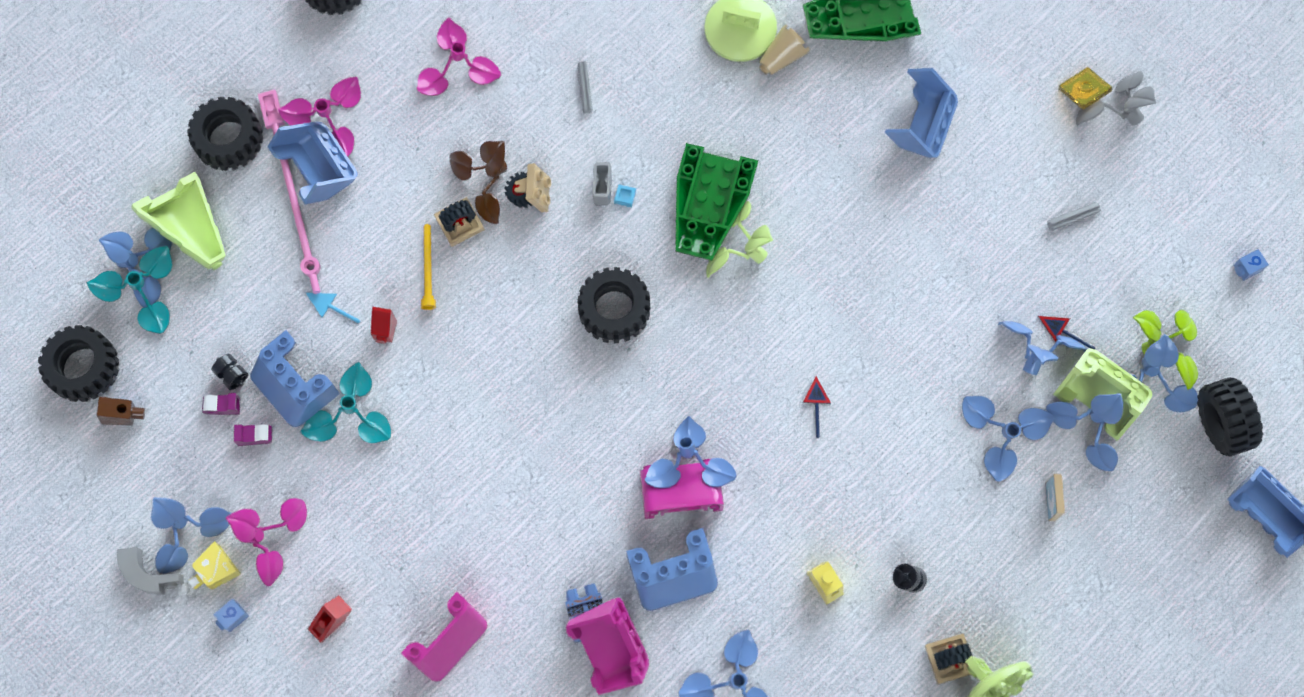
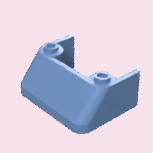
M933 68L908 69L907 73L916 81L913 95L919 102L910 129H886L885 133L901 149L928 158H937L958 104V97Z

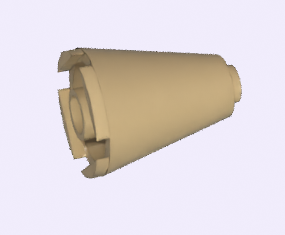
M784 25L759 61L761 64L759 68L766 75L768 73L770 75L776 73L810 51L808 47L804 48V40L792 28L787 30L788 25Z

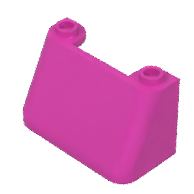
M705 459L703 462L708 465L711 459ZM700 463L679 465L676 469L680 472L681 478L674 486L669 488H655L645 482L651 465L644 466L643 470L640 471L645 519L655 518L654 515H658V512L663 516L664 513L700 509L708 511V507L713 509V512L723 511L722 488L708 486L703 481L702 472L705 468Z
M457 591L447 604L448 611L455 618L429 647L426 648L419 642H413L401 652L408 661L432 681H441L487 630L485 618Z
M620 598L611 599L568 621L566 625L568 636L573 640L580 638L594 668L590 680L592 687L596 689L598 695L643 683L649 668V658Z

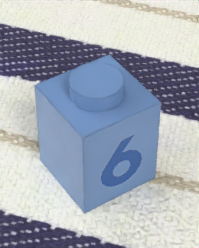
M1257 249L1240 258L1233 266L1235 267L1236 274L1245 281L1262 272L1269 264L1260 250Z
M233 598L213 614L217 619L215 621L217 626L222 631L225 629L229 632L233 631L249 617L241 605Z

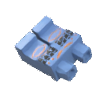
M594 583L584 586L586 596L582 598L578 597L577 589L566 591L567 602L565 603L569 620L603 604L601 593H598ZM580 638L577 639V640H574V642H575V643L581 642V641H580Z

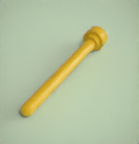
M425 224L423 227L424 296L421 299V309L434 310L436 309V300L432 296L430 224Z

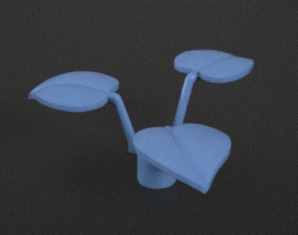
M150 228L144 237L145 245L149 249L138 253H132L130 250L133 247V240L125 232H112L99 239L109 259L116 263L118 267L128 268V271H137L139 273L140 271L134 269L138 264V256L163 246H168L171 250L172 242L163 237L154 228ZM152 276L143 277L144 286L142 290L150 305H152L161 294V286L159 281ZM133 290L139 304L143 308L147 307L140 292Z
M1013 321L998 323V325H1003L1011 331L1027 337L1026 355L1024 357L1027 360L1023 370L1032 375H1037L1041 365H1044L1045 362L1058 360L1059 357L1052 353L1058 345L1064 344L1067 347L1080 349L1084 352L1087 350L1085 346L1075 339L1062 335L1056 336L1058 341L1049 351L1041 349L1038 346L1031 345L1030 334H1033V331L1025 325Z
M1164 334L1146 350L1142 358L1143 368L1140 369L1139 381H1143L1144 374L1150 377L1158 375L1169 393L1164 399L1166 407L1174 412H1187L1197 406L1198 394L1193 387L1187 390L1185 385H1179L1172 391L1160 372L1161 366L1172 367L1179 358L1176 345Z
M1121 393L1103 394L1094 397L1091 401V409H1088L1087 412L1077 416V408L1067 402H1053L1046 406L1047 412L1055 416L1053 422L1063 429L1074 428L1077 420L1089 414L1094 422L1100 423L1094 441L1095 445H1089L1086 448V456L1089 462L1098 469L1104 471L1115 470L1118 463L1117 452L1108 444L1103 443L1099 445V438L1105 422L1115 424L1122 417L1123 400Z
M966 396L962 402L963 416L970 426L980 429L988 422L989 424L1002 427V435L1006 438L1002 449L993 447L986 452L984 457L987 471L997 482L1010 476L1017 464L1016 453L1013 450H1005L1011 439L1018 437L1021 429H1023L1022 431L1026 438L1031 440L1041 439L1047 434L1055 419L1054 415L1045 410L1028 408L1018 415V421L1021 426L1016 422L1008 424L990 420L995 413L994 404L990 399L983 396Z
M688 416L679 425L674 434V444L680 450L677 453L676 464L673 465L672 461L668 459L655 461L648 470L645 482L655 488L674 486L681 478L680 472L676 469L679 467L681 457L691 458L693 455L696 456L702 467L705 468L702 472V479L708 486H724L734 481L737 476L734 467L725 459L712 458L708 465L703 462L695 448L700 447L705 442L706 433L699 424Z
M153 498L152 523L155 527L161 529L172 526L175 540L174 546L166 544L158 550L155 557L157 571L160 574L176 571L186 564L188 553L185 548L178 547L177 529L184 528L187 521L197 527H201L200 533L203 536L214 537L228 528L229 523L226 517L232 514V512L219 507L208 508L200 515V523H198L189 515H185V507L180 502L168 498Z
M744 630L735 634L725 645V659L728 662L735 663L737 671L729 676L727 682L711 686V680L706 674L694 673L684 681L678 692L679 697H714L712 689L728 685L735 690L741 689L744 697H767L766 693L757 687L749 689L746 693L747 677L739 668V664L743 667L752 665L758 656L757 645L750 630Z

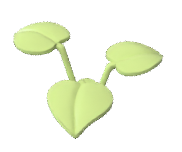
M746 201L732 225L734 227L738 224L739 228L749 239L745 245L746 254L726 249L725 247L720 248L714 259L708 261L706 267L708 278L725 265L730 253L745 257L747 260L751 258L757 264L763 262L767 257V251L761 246L773 241L768 226L762 225L751 236L742 226V221L748 217L751 211V203L749 201Z

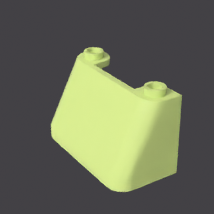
M1088 349L1053 395L1062 402L1067 403L1072 402L1076 398L1091 409V401L1094 397L1103 394L1121 393L1123 414L1120 421L1115 424L1105 423L1104 426L1107 434L1118 441L1142 413L1152 398V391L1100 352Z

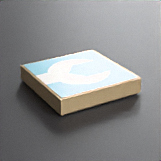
M1054 474L1046 482L1049 521H1056L1065 513L1061 474Z

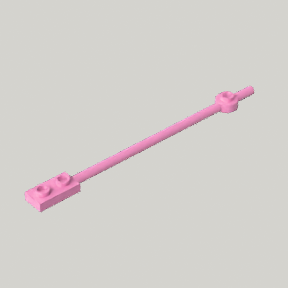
M272 90L258 94L265 126L267 129L272 128L275 135L279 126L285 125L278 111L281 107L277 92ZM288 159L280 160L304 255L300 268L309 277L313 294H318L321 291L317 274L320 272L321 266L318 260L311 255ZM310 266H314V269L308 270Z

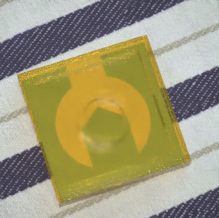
M1086 67L1061 83L1059 90L1084 110L1112 92V86L1089 67Z

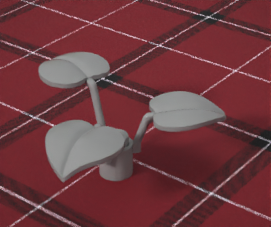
M1142 71L1130 74L1116 85V91L1118 93L1126 91L1129 99L1124 105L1123 113L1106 102L1102 103L1098 99L1079 111L1076 125L1078 126L1083 122L1096 118L1103 112L1104 107L1117 113L1122 119L1127 118L1131 125H1137L1144 119L1139 107L1156 104L1154 89L1150 86L1144 87L1136 91L1133 97H1131L1130 89L1137 88L1142 83L1144 75Z

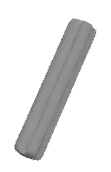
M583 61L577 64L582 108L584 113H590L593 109L587 62Z
M1095 202L1048 220V228L1053 231L1097 214L1101 211L1100 205Z

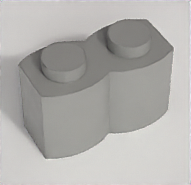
M596 162L593 167V201L595 205H609L612 184L610 162Z

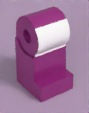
M237 393L203 396L202 413L209 415H240V397Z
M234 425V443L237 446L272 443V426Z

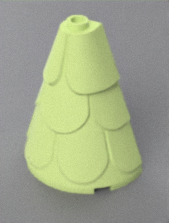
M195 172L180 179L175 189L153 200L147 196L132 204L131 208L139 218L160 232L163 237L180 247L183 253L205 268L216 270L223 264L222 261L226 255L219 231L214 224L200 178Z

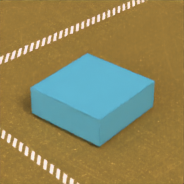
M618 184L614 204L632 208L637 191L636 188Z

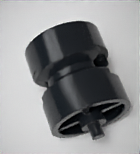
M231 354L218 357L217 361L212 365L211 371L219 379L223 378V384L229 390H234L239 386L242 387L248 378V372L241 365L236 366L237 360Z
M904 563L898 565L893 571L892 579L895 586L899 589L918 593L927 584L926 573L919 567Z

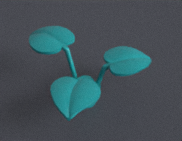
M168 246L158 247L147 252L139 263V267L143 272H129L124 280V284L122 277L115 271L102 272L87 282V286L93 295L105 302H114L120 299L122 295L121 289H125L128 284L131 289L140 292L147 305L138 313L137 320L139 325L144 330L161 334L167 329L170 322V313L167 306L159 301L150 305L142 287L144 286L143 277L151 275L155 279H161L168 276L171 272L172 258Z
M360 362L352 365L340 380L339 387L341 393L345 396L340 400L341 407L338 408L335 418L332 420L330 413L320 410L308 419L301 429V434L306 438L317 442H325L336 435L337 428L333 423L337 422L341 412L345 414L356 413L363 421L358 426V434L363 441L379 443L391 438V427L383 414L372 411L368 413L365 419L357 409L355 395L359 397L365 396L372 388V379Z

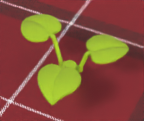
M1150 310L1139 312L1133 317L1149 339L1141 346L1144 355L1146 350L1158 341L1162 334L1160 331L1162 327L1161 321ZM1177 311L1174 315V320L1179 331L1168 337L1172 339L1182 333L1186 341L1194 340L1197 336L1195 322L1186 311ZM1179 353L1176 367L1187 390H1190L1197 381L1198 369L1190 356L1184 357L1183 353Z

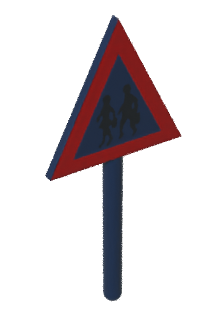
M1038 316L1055 342L1058 340L1056 336L1064 333L1088 348L1095 350L1093 345L1064 329L1071 318Z
M816 376L803 403H815L816 438H819V403L831 404Z

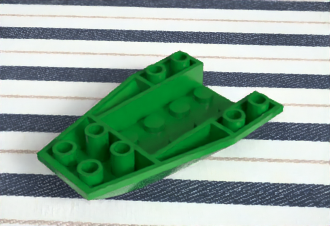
M812 0L803 4L809 38L891 41L921 35L918 17H914L911 0Z
M686 143L677 174L676 252L710 261L714 259L750 195L759 160L740 156L739 161L705 153L702 146Z

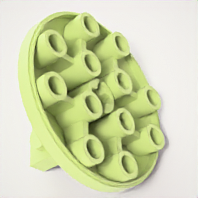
M719 0L709 10L705 19L704 30L708 44L718 55L731 61L745 62L765 54L776 37L777 22L771 8L762 0Z
M971 656L965 661L969 666L967 669L970 674L980 680L968 697L1015 696L1023 690L1021 686L1033 676L1032 667L1028 662L1010 664L992 672L983 659Z

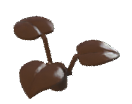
M486 141L481 145L480 156L483 162L486 163L483 166L472 167V158L464 151L452 152L449 156V162L453 173L458 179L466 181L471 178L472 171L485 169L486 174L493 177L482 191V195L476 196L475 207L478 214L485 221L498 224L500 215L499 202L493 194H486V192L499 179V175L507 171V164L504 161L505 141Z

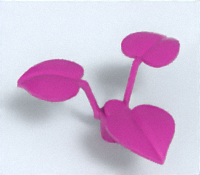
M449 17L443 22L437 33L438 45L444 50L450 49L449 60L441 74L436 68L424 69L418 76L417 91L427 96L442 94L448 87V80L443 76H445L452 60L461 61L465 59L467 65L471 67L468 72L469 78L479 85L495 81L501 77V72L497 65L486 57L477 56L473 59V63H470L468 55L465 54L466 32Z
M358 77L346 78L332 87L330 97L335 102L320 98L316 100L312 108L309 101L304 98H297L278 109L283 120L290 126L310 123V116H314L316 112L320 117H326L333 130L331 133L348 157L354 149V136L347 127L335 129L329 117L332 112L330 105L338 106L341 104L345 108L357 105L361 99Z
M290 498L282 504L280 516L284 522L258 528L260 517L253 509H241L226 517L234 536L240 542L253 543V547H258L265 552L257 556L256 569L260 579L266 586H271L280 576L283 570V559L279 552H269L267 548L259 544L264 538L263 531L287 525L288 530L291 532L300 530L307 518V508L303 499Z

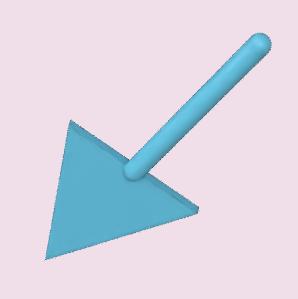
M306 293L321 317L324 316L328 308H331L345 317L360 323L359 319L331 305L337 294Z

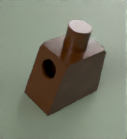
M99 397L97 417L102 425L131 426L134 419H145V408L135 407L132 400Z

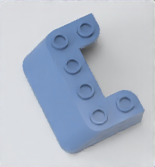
M319 121L279 127L267 146L272 155L277 159L285 160L292 158L309 184L308 186H303L299 191V196L305 205L330 199L353 183L358 175L329 128Z
M285 330L260 351L250 378L286 422L292 427H299L340 393L323 374L315 375L307 382L300 377L284 358L294 348L296 343L289 332Z
M1259 466L1231 493L1227 500L1235 511L1244 512L1247 510L1248 515L1252 519L1258 520L1263 525L1264 531L1275 537L1273 541L1275 544L1274 549L1280 555L1288 558L1304 544V505L1267 469Z
M703 528L691 531L687 535L686 543L689 553L651 564L649 555L643 548L626 551L639 599L645 610L654 611L712 593L716 590L718 580Z

